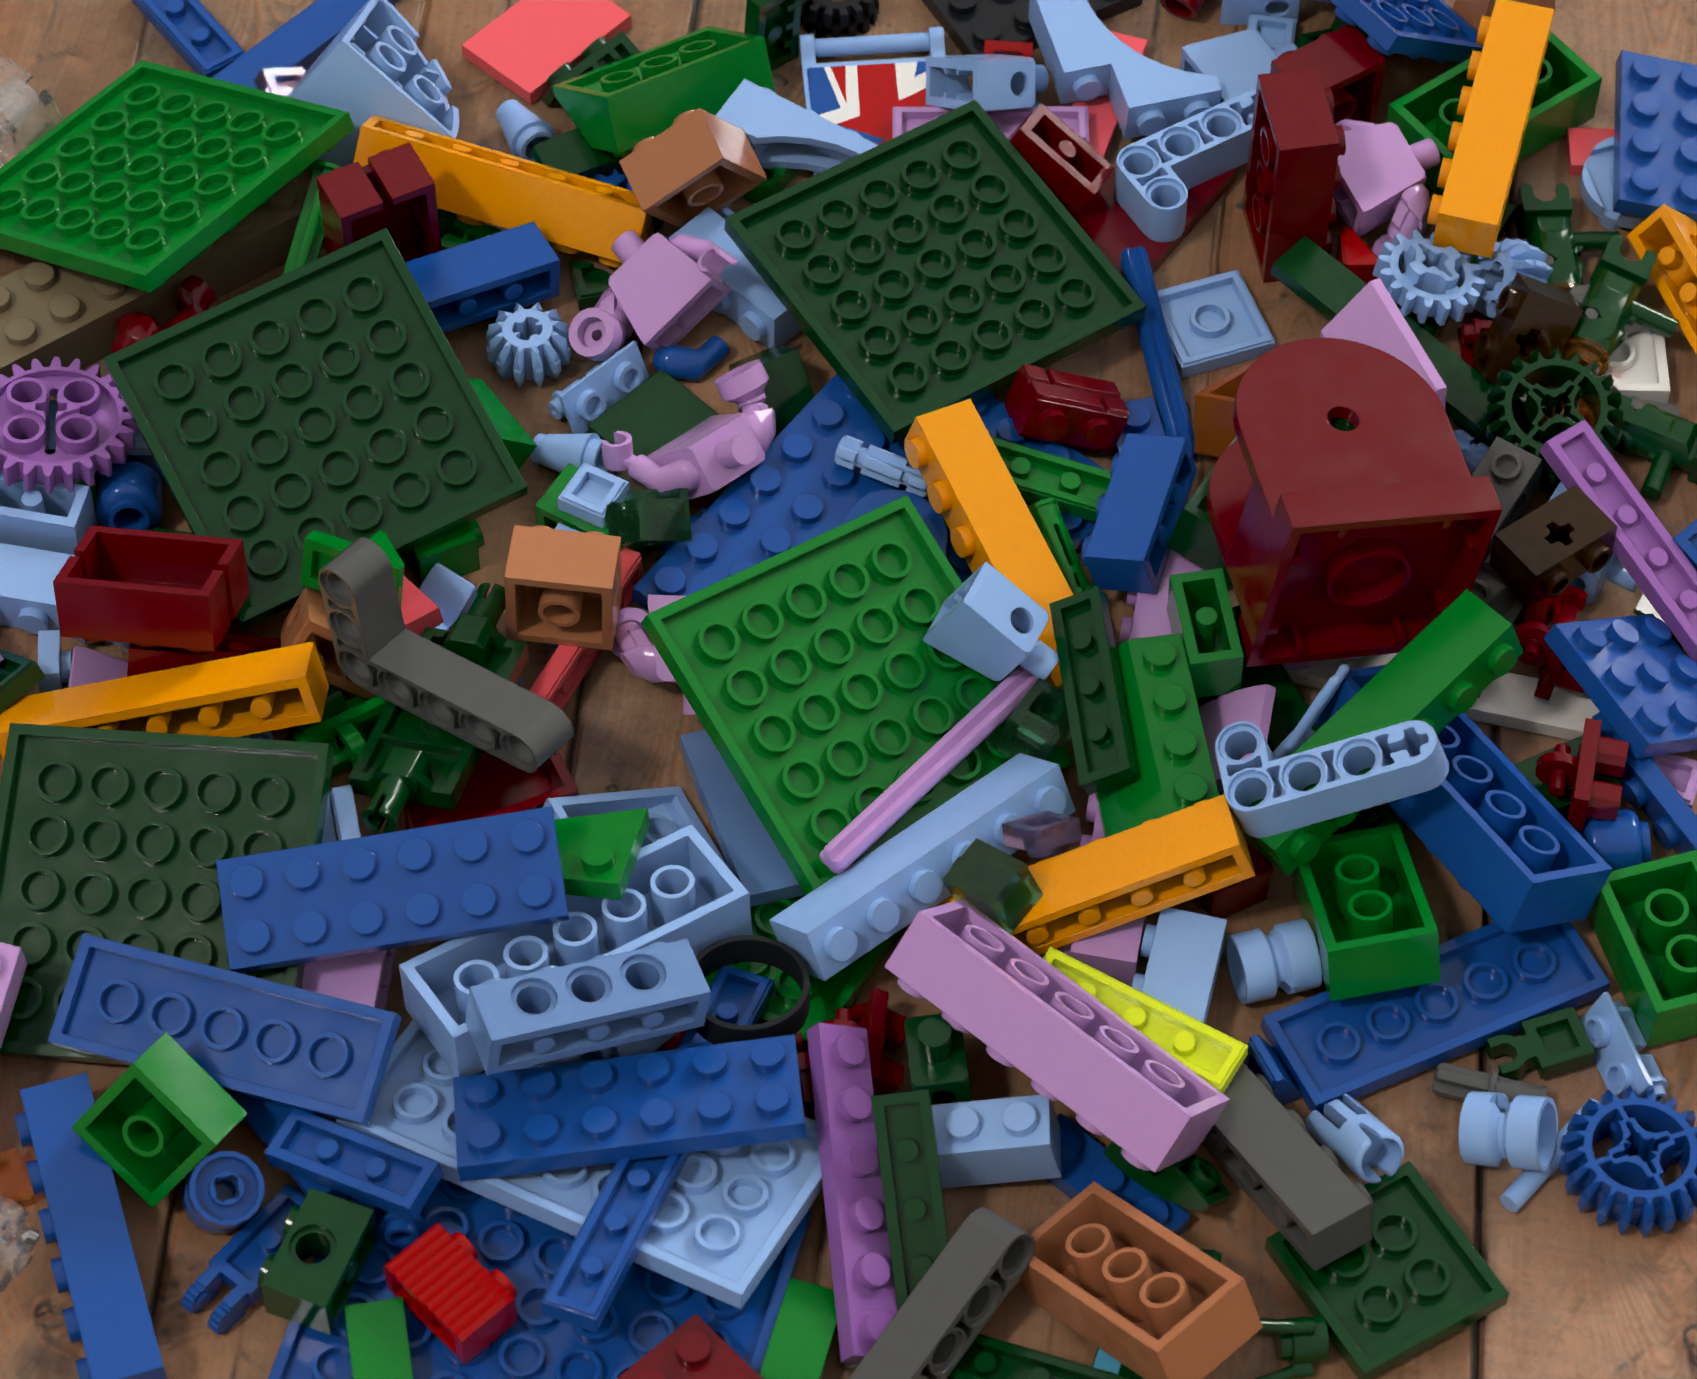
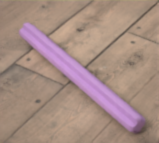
M1018 666L824 847V850L820 852L821 862L828 866L832 873H843L1032 696L1045 680L1041 681L1021 666Z

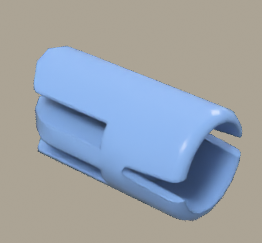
M1343 1095V1103L1339 1099H1335L1325 1104L1323 1108L1324 1116L1317 1110H1313L1308 1115L1305 1126L1310 1136L1321 1145H1326L1340 1162L1365 1182L1378 1183L1382 1181L1372 1167L1391 1177L1401 1166L1404 1157V1145L1400 1137L1350 1095Z

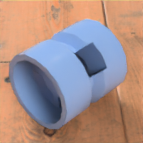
M1305 918L1275 924L1273 930L1267 936L1259 928L1226 936L1225 953L1228 971L1234 991L1242 1005L1275 998L1278 987H1281L1287 994H1292L1321 986L1322 967L1319 950L1313 931Z
M1471 1091L1467 1094L1463 1102L1459 1121V1148L1464 1163L1475 1166L1499 1167L1503 1159H1507L1510 1166L1514 1169L1546 1171L1550 1168L1554 1160L1558 1139L1557 1108L1552 1098L1519 1094L1510 1103L1507 1096L1503 1093Z

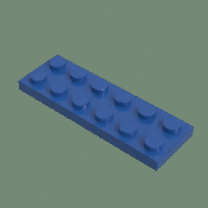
M552 806L216 860L229 969L237 973H248L570 920Z
M1493 922L1439 944L1440 982L1330 1001L1326 990L1263 1016L1261 1030L1276 1051L1311 1112L1317 1110L1319 1113H1324L1323 1108L1325 1104L1335 1099H1339L1343 1103L1342 1098L1344 1094H1348L1354 1099L1360 1098L1437 1066L1439 1063L1449 1061L1485 1046L1488 1038L1519 1032L1521 1022L1572 1006L1576 1008L1598 999L1603 992L1609 991L1610 981L1571 922L1508 934Z
M83 933L48 1042L58 1047L132 1065L167 1032L224 1090L369 1127L402 1017L395 1012Z
M795 1034L510 1070L491 1075L478 1074L453 1078L456 1156L460 1182L612 1163L620 1159L630 1158V1160L807 1138Z

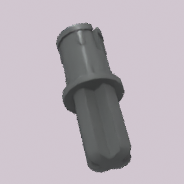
M1443 1062L1439 1063L1436 1068L1432 1092L1435 1095L1464 1102L1467 1094L1471 1091L1503 1093L1511 1103L1514 1097L1519 1094L1546 1096L1548 1086H1538L1498 1076L1499 1070L1493 1069V1073L1489 1074Z

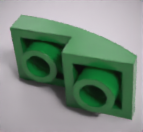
M790 1277L759 1374L762 1379L822 1378L829 1349L837 1328L833 1289Z

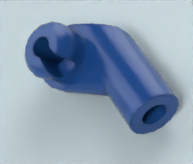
M713 335L698 349L677 345L659 348L654 353L653 366L657 372L659 370L667 372L674 379L696 382L701 380L730 354V349L721 337Z

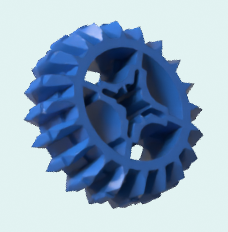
M1629 1086L1623 1091L1621 1099L1608 1089L1601 1095L1599 1103L1588 1099L1587 1103L1582 1107L1581 1114H1574L1569 1120L1567 1127L1569 1132L1563 1135L1560 1149L1565 1154L1561 1156L1559 1170L1560 1175L1567 1177L1565 1183L1567 1195H1580L1578 1200L1580 1212L1591 1209L1598 1211L1596 1216L1598 1227L1606 1223L1608 1219L1617 1221L1620 1235L1628 1230L1629 1225H1637L1641 1234L1645 1237L1651 1233L1653 1223L1667 1234L1673 1228L1675 1220L1686 1224L1692 1218L1694 1209L1697 1208V1127H1693L1696 1120L1694 1110L1679 1114L1676 1111L1678 1105L1676 1097L1674 1096L1669 1099L1665 1104L1656 1101L1657 1097L1654 1088L1646 1093L1645 1098L1637 1097L1632 1087ZM1610 1137L1613 1142L1612 1148L1607 1150L1605 1157L1596 1159L1593 1147L1604 1138ZM1678 1163L1681 1176L1675 1182L1665 1186L1662 1181L1663 1173L1667 1172L1669 1165Z

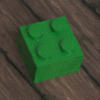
M165 1032L101 1095L71 1128L154 1208L248 1113Z

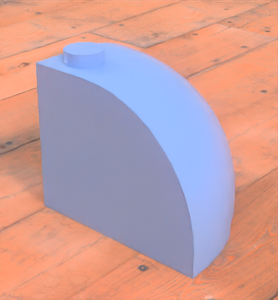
M368 0L287 95V97L346 111L350 114L354 130L340 140L333 150L324 153L317 160L328 161L340 167L352 164L361 125L373 115L452 138L457 136L460 123L459 110L453 105L450 107L446 95L452 87L437 59H432L428 63L415 43L420 35L387 0Z

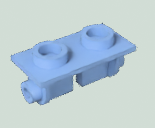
M635 341L630 342L624 348L617 350L613 356L601 361L586 372V376L582 379L575 380L562 391L557 390L552 393V401L547 404V408L555 419L567 418L573 433H585L588 431V424L650 378L637 343Z
M1603 992L1580 1021L1595 1051L1594 1062L1606 1088L1619 1099L1622 1098L1623 1091L1629 1086L1632 1087L1636 1096L1640 1098H1645L1646 1093L1654 1088L1657 1097L1656 1101L1662 1103L1667 1098L1665 1090L1668 1087V1082L1662 1076L1652 1054H1638L1637 1052L1642 1051L1647 1043L1634 1019L1632 1009L1624 1007L1621 1001H1612L1609 992Z

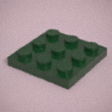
M1410 1161L1401 1165L1391 1177L1384 1174L1380 1177L1381 1182L1364 1185L1374 1204V1212L1371 1213L1372 1240L1317 1271H1314L1280 1231L1266 1238L1265 1250L1313 1316L1322 1315L1324 1317L1329 1339L1358 1379H1372L1506 1305L1509 1296L1508 1291Z

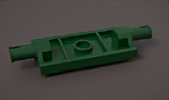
M490 583L480 584L467 613L461 614L447 630L426 627L422 637L515 684L518 683L530 658L527 642L508 640L496 628L506 609L505 588L498 584H494L488 597H486V594L490 588ZM388 701L348 777L353 793L373 796L368 807L362 813L364 824L369 829L379 832L385 819H387L383 832H393L397 827V822L407 802L455 810L483 750Z

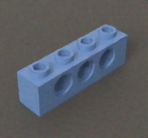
M688 938L669 943L655 942L637 950L614 955L601 954L583 962L560 967L546 966L533 973L505 979L492 978L481 984L470 986L465 1022L486 1075H491L702 1027L705 1024L711 990Z

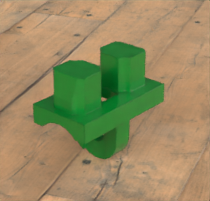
M357 695L346 700L348 710L302 732H298L293 728L295 734L293 735L294 741L329 743L335 749L331 776L347 768L352 770L386 706V702L381 697L376 696L366 700ZM337 735L345 745L338 747L335 736Z

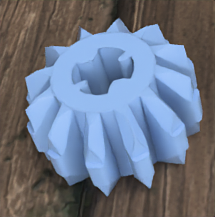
M1505 238L1503 242H1496L1492 259L1478 256L1479 265L1483 268L1479 278L1485 280V284L1475 310L1481 312L1484 316L1494 319L1497 299L1503 288L1511 285L1517 272L1547 283V279L1554 270L1546 264L1547 253L1541 251L1538 247L1529 245L1527 241L1517 238Z
M517 302L513 313L499 310L496 323L489 324L486 333L488 345L486 352L490 366L496 367L501 380L514 377V381L519 388L526 380H534L541 387L544 376L558 379L562 370L561 366L569 365L571 357L567 322L561 321L557 309L543 312L539 302L531 309H524Z

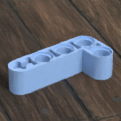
M1256 89L1242 93L1120 150L1116 161L1114 197L1149 239L1157 242H1170L1179 238L1185 230L1188 189L1248 162Z
M1419 720L1405 721L1279 759H1275L1260 728L1251 722L1239 721L1226 726L1219 733L1215 741V751L1226 800L1242 830L1255 838L1274 836L1430 791L1438 787L1446 779L1449 772L1448 759L1433 727ZM1253 753L1250 757L1240 760L1244 755ZM1371 768L1367 773L1357 775L1360 771ZM1318 783L1314 788L1303 791L1307 786ZM1263 799L1259 804L1249 807L1253 802Z

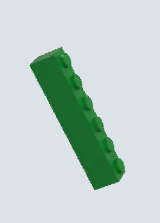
M1466 589L1293 754L1411 720L1428 723L1433 727L1438 737L1439 732L1458 714L1465 713L1474 705L1478 695L1497 677L1507 674L1515 665L1518 657L1523 653L1513 624ZM1366 768L1360 771L1357 775H1363L1367 773L1371 768ZM1318 783L1307 786L1303 791L1314 788ZM1263 799L1253 802L1249 807L1259 804ZM1359 811L1265 838H1255L1249 836L1244 831L1243 833L1245 840L1288 877L1298 866L1311 861L1318 853L1320 846L1339 827H1344L1351 823Z

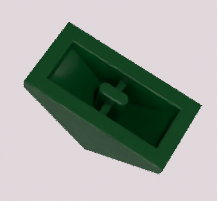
M773 346L730 364L729 371L750 361L761 360L769 376L764 390L766 400L763 403L768 405L769 409L772 408L775 411L776 435L774 438H776L815 396L798 349Z

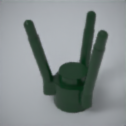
M1322 1315L1287 1319L1260 1318L1263 1328L1257 1333H1274V1348L1277 1359L1288 1360L1290 1366L1256 1379L1313 1377V1363L1328 1361L1329 1336L1326 1322Z

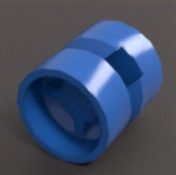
M218 1151L206 1156L188 1176L182 1190V1206L187 1218L198 1229L210 1234H228L240 1229L261 1205L264 1197L263 1176L259 1167L248 1156L236 1151Z

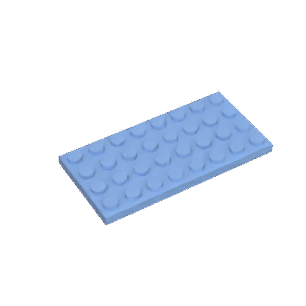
M412 1020L393 1045L369 1127L336 1119V1123L439 1162L444 1174L443 1179L576 1237L616 1162L460 1182L457 1170L453 1078L456 1076L416 1022ZM592 1051L583 1053L580 1061L600 1058ZM540 1063V1064H535V1065H531V1066H526V1067H522V1068H518V1069L541 1067V1066H544V1065H543V1063ZM483 1070L475 1075L486 1074V1072ZM804 1116L807 1138L691 1152L645 1241L639 1249L634 1263L742 1309L823 1189L816 1121Z

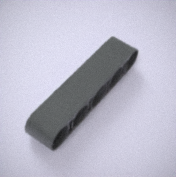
M986 1207L973 1211L956 1231L849 1379H946L1028 1267L1035 1251L1034 1237Z

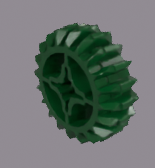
M1558 347L1552 350L1550 359H1544L1542 354L1536 349L1531 353L1530 364L1517 356L1512 362V372L1502 369L1497 375L1496 383L1498 386H1492L1488 390L1487 401L1490 404L1485 406L1483 413L1485 422L1490 423L1486 427L1485 433L1488 441H1494L1498 436L1543 459V473H1547L1546 479L1550 486L1556 483L1557 475L1539 452V449L1549 439L1585 419L1576 410L1580 398L1590 407L1596 423L1593 431L1611 455V447L1619 445L1622 432L1618 428L1623 426L1625 421L1624 411L1618 409L1621 407L1623 400L1621 392L1611 391L1614 383L1612 374L1597 377L1600 368L1597 360L1584 367L1580 365L1581 355L1579 351L1575 352L1570 360L1561 359L1562 354ZM1545 387H1558V388H1556V389H1547V388H1545ZM1515 404L1524 409L1523 415L1531 421L1530 432L1527 435L1520 429L1514 419L1512 408ZM1546 416L1548 417V420L1544 423V419Z

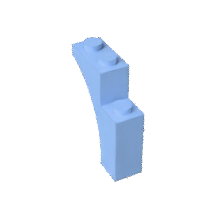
M1087 0L1029 1L1028 19L1060 103L1089 101L1096 97L1108 95L1124 139L1150 136L1220 104L1222 88L1217 75L1179 70L1163 65L1138 53L1107 29Z

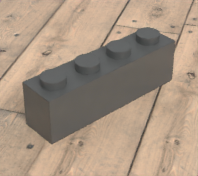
M1243 1062L1224 1092V1095L1230 1101L1202 1144L1314 1271H1317L1372 1240L1371 1213L1374 1212L1372 1198L1361 1183H1352L1341 1171L1337 1158L1326 1145L1319 1146L1307 1133L1306 1126L1298 1113L1293 1109L1286 1110L1275 1098L1272 1087L1267 1079L1260 1073L1254 1075Z

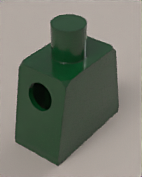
M941 1014L905 1019L904 1027L912 1091L930 1089L931 1095L939 1091H949L952 1098L950 1103L971 1101L963 1032L951 1027L942 1018Z

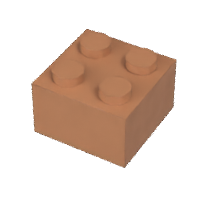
M701 108L680 114L674 119L671 127L656 137H649L640 141L634 146L631 154L619 161L642 211L679 228H682L707 207H710L716 213L767 180L766 174L744 130Z
M514 525L504 575L507 639L613 651L622 599L621 536L606 535L597 531L584 533L557 530L543 525L532 527Z

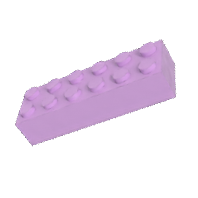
M964 899L918 911L884 966L898 977L897 983L905 992L918 999H927L943 1011L941 1014L942 1018L951 1027L963 1033H972L987 1045L986 1051L994 1060L1005 1066L1018 1068L1032 1079L1030 1084L1036 1092L1049 1100L1061 1101L1077 1113L1075 1118L1083 1128L1093 1134L1107 1136L1122 1148V1156L1139 1169L1151 1170L1155 1173L1194 1155L1230 1101L1223 1093Z

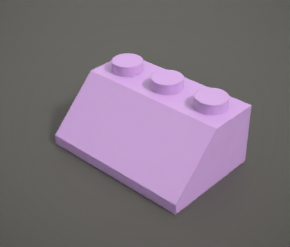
M1378 278L1370 281L1321 330L1320 338L1355 341L1380 349L1396 357L1415 370L1431 386L1445 409L1447 386L1381 279Z

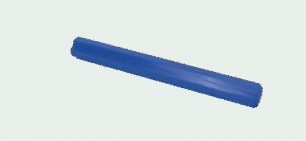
M1141 246L1133 249L1126 248L1121 252L1120 259L1123 277L1147 306L1144 318L1135 322L1157 411L1165 435L1186 437L1195 461L1197 458L1194 452L1195 435L1148 253Z

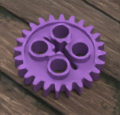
M54 357L50 367H43L40 361L35 358L32 359L31 370L25 371L17 364H13L12 377L8 378L0 374V474L4 472L5 485L10 486L17 480L22 479L24 480L25 491L30 492L37 483H44L46 493L51 494L56 483H63L65 488L72 492L75 487L74 480L82 479L89 486L95 485V472L108 477L112 476V462L124 465L126 463V451L135 449V436L139 434V430L110 374L101 378L100 365L95 364L86 371L81 370L80 359L76 358L69 367H62L59 357ZM57 395L58 411L55 419L56 451L54 454L48 455L50 397Z

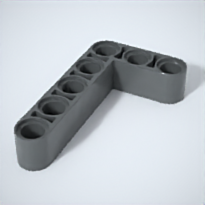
M365 537L357 538L319 571V586L338 664L344 674L358 686L528 773L535 772L573 736V727L569 718L552 702L406 629L391 563L385 552L372 540Z

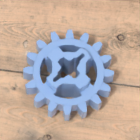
M1418 230L1412 231L1409 240L1400 233L1396 234L1392 244L1388 242L1383 244L1372 275L1381 279L1394 302L1401 306L1400 312L1403 317L1413 312L1417 314L1418 322L1421 324L1426 322L1427 317H1434L1439 326H1444L1448 315L1453 320L1460 322L1465 312L1472 313L1485 284V280L1479 278L1483 269L1482 266L1479 264H1469L1473 254L1459 252L1451 245L1445 248L1434 246V231L1429 239L1423 238Z

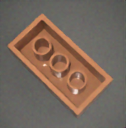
M1095 1181L1031 1233L1035 1240V1251L1031 1262L1020 1277L1029 1300L1144 1379H1203L1263 1328L1243 1277Z

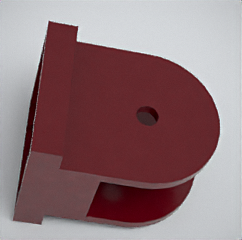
M1336 338L1297 340L1275 347L1259 357L1248 368L1240 382L1233 406V424L1237 440L1217 460L1209 481L1206 500L1210 523L1242 611L1237 624V630L1245 666L1255 667L1399 653L1466 589L1471 592L1503 510L1489 476L1471 477L1440 399L1431 386L1415 370L1396 357L1366 344ZM1334 417L1344 418L1351 422L1355 429L1351 431L1338 430L1329 423L1328 419Z

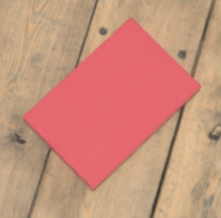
M520 0L463 43L462 55L532 105L550 88L551 85L547 82V79L553 72L566 62H569L574 67L584 60L581 53L599 37L603 36L609 41L619 32L628 30L632 27L631 15L610 0Z

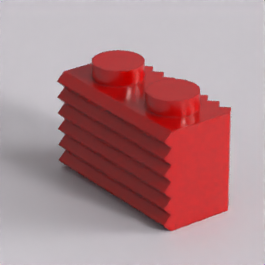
M436 1223L384 1265L387 1288L397 1298L403 1297L404 1305L464 1364H468L473 1357L480 1354L482 1349L488 1348L489 1344L496 1341L499 1335L505 1334L509 1327L515 1325L517 1321L515 1303L517 1292L511 1281L501 1271L494 1269L489 1273L488 1269L483 1268L481 1263L477 1261L478 1254L475 1248L463 1234L456 1231L450 1235L440 1223Z

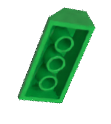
M710 26L552 86L554 96L590 147L612 152L614 157L628 156L633 152V148L637 143L649 137H656L671 127L674 119L686 111L701 108L716 115L744 79L775 92L765 37Z
M1181 633L1128 639L1116 647L1139 778L1095 793L1105 838L1141 825L1147 820L1157 819L1190 807L1199 801L1219 796Z

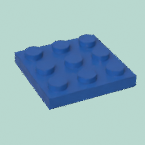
M1653 614L1558 623L1543 638L1619 737L1623 741L1629 742L1628 748L1637 759L1697 750V663L1684 654L1671 637L1669 627Z

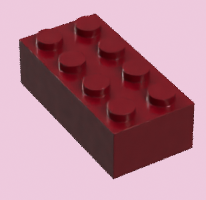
M1318 68L1260 74L1257 78L1242 209L1263 283L1279 281L1270 274L1273 263L1305 235L1328 254H1331L1332 244L1328 226L1329 223L1336 221V205L1333 191L1340 189L1341 186L1338 156L1345 155L1346 141L1342 125H1335L1333 121L1334 98L1330 87H1323Z

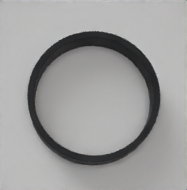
M742 935L717 941L703 949L696 956L705 978L713 971L725 965L740 962H757L768 964L784 971L794 979L802 992L796 1004L787 1013L762 1024H731L714 1018L707 1013L704 1026L694 1029L711 1044L793 1035L798 1033L803 1027L810 1010L809 972L802 958L789 946L768 937Z

